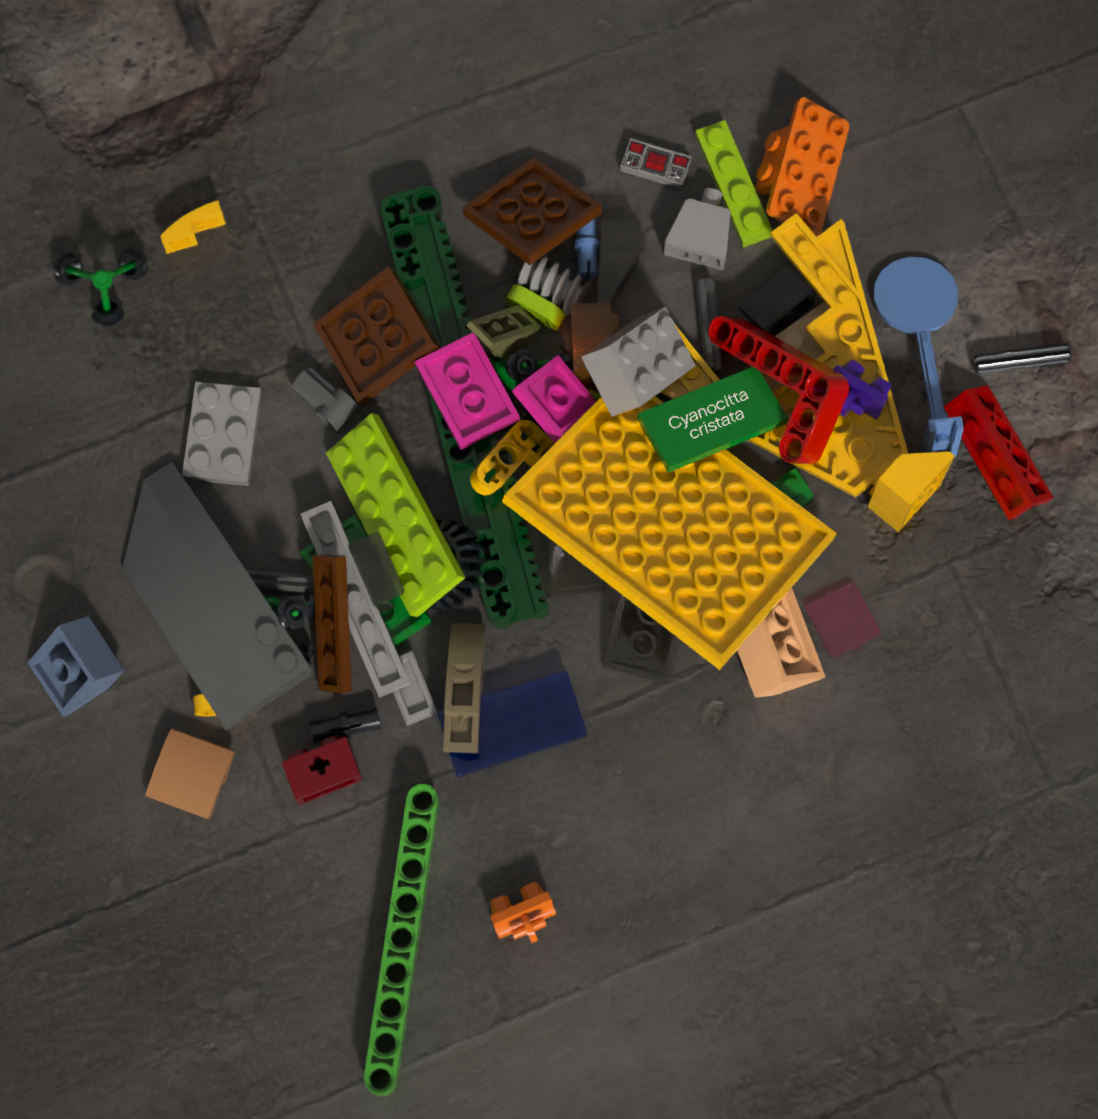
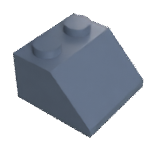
M89 616L58 625L28 661V665L63 717L70 715L109 689L124 672V668Z

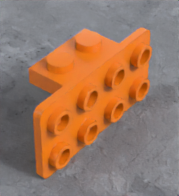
M805 97L796 100L789 126L773 131L767 137L763 161L756 174L758 179L755 190L764 196L770 194L766 207L769 216L784 223L797 213L814 235L818 237L822 232L849 131V123Z

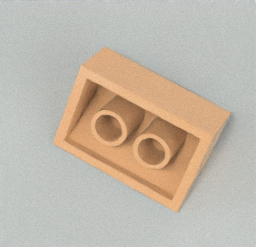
M791 588L736 651L741 659L748 678V684L755 698L777 695L826 677L795 594Z

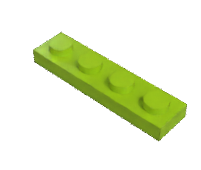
M726 120L696 130V140L716 187L723 194L722 201L724 206L731 211L730 220L742 248L771 238L772 227Z

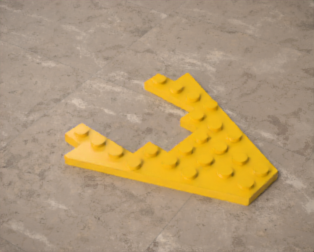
M795 213L770 234L776 244L829 307L827 311L805 327V331L824 353L816 360L834 369L836 365L842 367L849 360L853 359L865 369L861 380L870 385L876 377H881L888 382L844 221L840 219L816 237L799 215ZM677 326L676 328L696 366L659 392L660 395L670 400L719 381V378ZM783 384L773 394L789 421L800 393ZM891 389L887 395L888 398L883 412L877 420L864 412L861 416L851 410L845 417L839 414L819 461L810 465L791 464L856 498L872 485L877 478L876 473L888 459L894 462L901 454H908ZM787 424L747 441L781 458L779 444Z

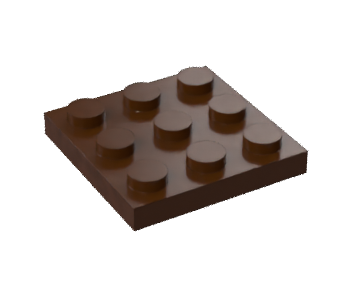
M536 157L524 163L463 206L465 218L529 265L602 214L599 202Z
M390 266L313 323L355 400L362 405L415 366L414 361L440 348L397 272Z

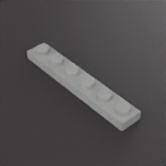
M329 501L301 513L300 515L317 555L346 556L349 629L379 698L410 685V681L332 502Z

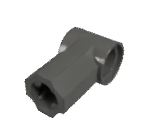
M311 367L303 370L291 386L292 391L311 406L319 419L334 432H337L359 410L357 403L340 388L336 390Z

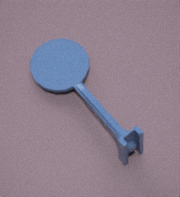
M906 257L893 261L880 272L874 284L873 302L879 316L890 327L904 333L916 335L931 416L927 422L921 452L931 453L936 450L948 449V452H951L956 457L964 429L962 416L948 418V415L944 412L930 332L938 330L951 319L958 305V287L953 276L941 264L927 258Z

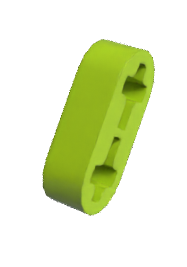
M514 284L505 297V302L509 306L519 305L535 322L553 331H557L566 317L565 313L558 306L518 284Z

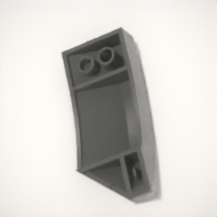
M173 462L145 478L122 570L220 722L228 730L313 675L285 628L279 623L276 614Z

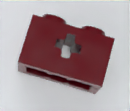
M338 736L329 737L319 743L320 747L308 752L306 748L296 750L287 755L288 760L281 762L299 806L363 781L346 737L341 739ZM321 761L326 766V773L323 775L315 771L317 763Z

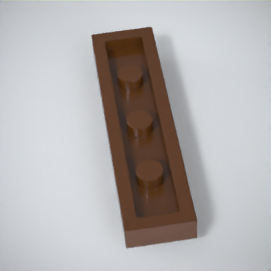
M313 555L319 691L335 693L351 692L346 556Z

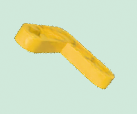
M520 420L508 430L470 475L472 487L481 495L493 494L508 480L523 461L532 467L541 458V454L547 452L555 443L532 421ZM522 432L527 435L526 441H523L520 437ZM538 444L540 447L534 452L532 449ZM500 450H505L512 456L513 462L511 465L502 462L499 457ZM493 468L497 473L487 483L484 480L485 475Z

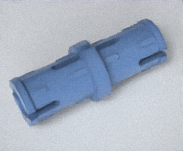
M596 218L577 231V240L574 241V249L578 252V275H581L582 279H586L587 266L589 267V279L599 276L597 250L600 249V241L596 239Z

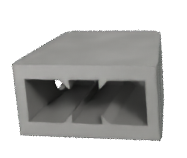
M705 188L701 201L685 200L666 238L664 255L724 270L731 211L720 207L723 196L722 192L713 188Z

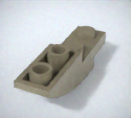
M452 623L444 702V752L478 753L486 624Z

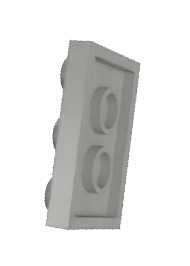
M195 382L182 470L184 480L249 486L262 397L261 388Z

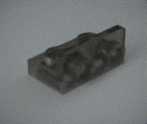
M375 532L347 545L373 606L383 613L394 608L395 605L392 599L404 594L405 589L381 535Z

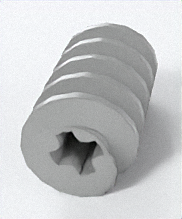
M546 255L531 265L524 262L519 273L518 285L525 288L530 286V291L537 295L541 293V297L548 301L552 299V303L559 308L563 306L565 315L569 316L579 308L589 292L591 281L584 287H581V275H578L572 281L569 280L571 272L569 268L560 275L558 273L560 263L555 262L548 268V256Z

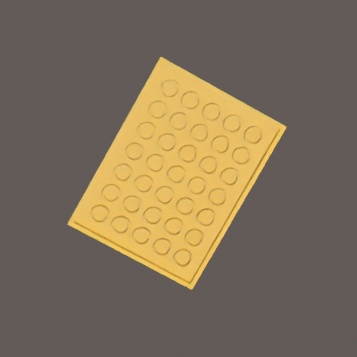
M654 396L642 406L612 417L601 397L504 495L502 502L720 670L829 546L837 533L726 449L668 473L637 420L638 413L664 402Z

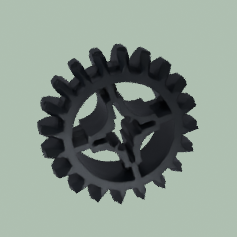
M436 519L438 527L445 540L447 539L450 542L448 545L466 577L428 608L447 611L453 607L463 606L464 599L473 598L471 589L480 588L476 580L477 577L485 575L479 570V567L486 560L479 556L484 547L476 543L478 536L469 532V527L459 524L454 520Z

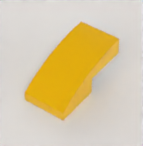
M219 201L208 203L187 213L168 227L160 236L166 253L198 245L195 233L226 224Z

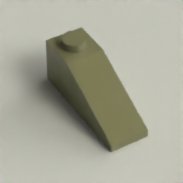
M519 305L470 320L466 325L489 347L490 352L503 361H506L512 353L525 349L541 328Z

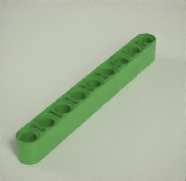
M426 784L413 786L406 798L364 1072L366 1088L374 1095L380 1097L391 1094L398 1084L438 819V796L435 790ZM421 794H427L433 800L431 806L425 810L417 809L414 806L416 797ZM415 828H422L427 831L426 840L420 844H414L409 841V834ZM410 862H418L422 865L421 874L416 878H408L403 873L404 867ZM405 896H412L417 900L416 908L410 913H404L398 909L399 901ZM400 930H406L412 934L410 944L404 948L396 947L393 944V937ZM394 965H402L406 968V977L399 983L391 982L388 979V971ZM389 1000H397L401 1004V1011L394 1018H387L382 1013L383 1005ZM383 1035H392L396 1040L395 1048L390 1053L383 1054L377 1049V1042ZM386 1070L389 1072L390 1083L386 1088L376 1089L373 1087L372 1076L376 1071Z

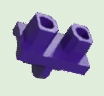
M853 359L849 360L842 367L836 365L833 370L846 377L849 383L848 396L840 415L845 417L851 410L859 416L864 412L877 420L883 412L891 384L881 377H876L870 385L861 380L865 369Z

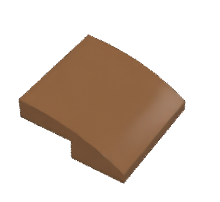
M171 728L158 757L145 796L209 819L213 815L221 787L226 783L236 751Z

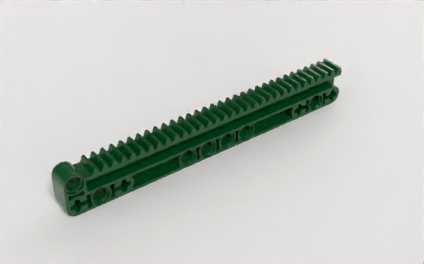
M424 186L385 197L380 205L395 271L440 348H443L473 333L466 326L472 319L469 316L468 305H466L465 293H463L456 260L453 257V249L450 245L449 234H447L446 223L439 221L443 214L439 192L433 187ZM425 202H431L435 204V206L430 210H423L420 208V206ZM398 211L401 224H395L392 212ZM402 239H408L412 242L409 246L403 248L396 245ZM412 261L416 274L414 276H410L407 271L406 263ZM427 389L462 524L469 527V532L478 536L476 543L486 542L489 547L491 560L480 564L479 570L485 575L477 577V581L490 624L498 629H506L514 623L536 618L537 621L544 619L550 614L549 603H545L546 592L542 590L543 581L542 577H539V566L536 565L535 552H532V540L529 539V529L526 527V520L502 502L504 495L515 485V477L511 475L497 491L487 496L476 492L470 482V475L502 438V430L464 448L469 452L466 458L462 460L454 459L451 455L459 447L450 430L443 426L445 420ZM500 450L499 457L502 462L511 465L509 464L508 452ZM493 468L485 475L484 480L487 483L497 473ZM481 550L479 556L485 559L483 550ZM490 573H498L502 576V581L497 585H489L484 579ZM501 596L503 607L506 610L505 616H500L499 612H497L495 597Z

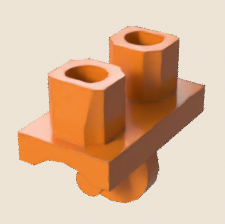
M535 881L520 889L524 899L523 902L512 906L507 895H501L490 901L492 909L490 918L499 939L513 934L515 940L528 935L531 943L537 942L538 939L535 931L546 927L545 919L556 915L548 891L544 892Z

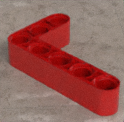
M726 316L714 318L708 329V336L713 344L800 393L780 440L779 454L785 462L810 465L818 462L848 396L849 383L846 377L744 319Z

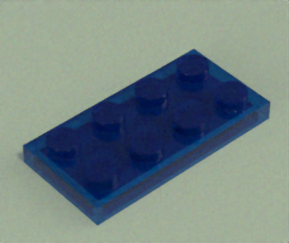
M567 670L481 697L478 753L449 752L457 778L588 737ZM444 709L437 711V715L444 734L445 714Z

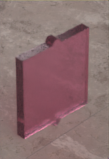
M854 582L834 592L827 591L824 597L804 606L831 659L851 649L858 650L861 644L882 634Z

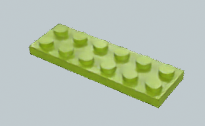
M371 413L328 450L326 455L409 615L418 617L466 577L380 416Z

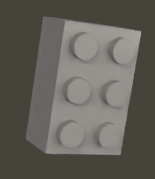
M666 306L636 318L581 356L612 417L642 406L696 366Z

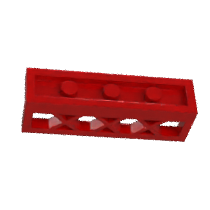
M989 385L966 389L944 406L949 418L962 416L964 429L961 439L1008 520L1015 519L1031 507L1047 503L1054 498ZM979 397H982V399H983L984 403L986 404L987 408H986L985 406H983V404H982L981 400L979 399ZM997 428H999V429L1001 430V432H1002V434H1003L1004 436H1002V435L999 433V431L997 430ZM1013 456L1017 458L1020 464L1015 461ZM1029 484H1031V485L1034 487V489H1035V491L1037 492L1038 496H1036V495L1034 494V492H1033V490H1032V488L1030 487Z

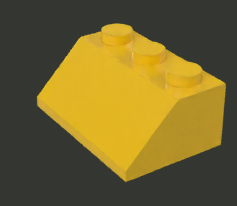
M951 452L901 454L894 462L888 459L876 473L877 478L872 483L874 486L869 492L872 497L868 508L899 532L941 486L955 456Z

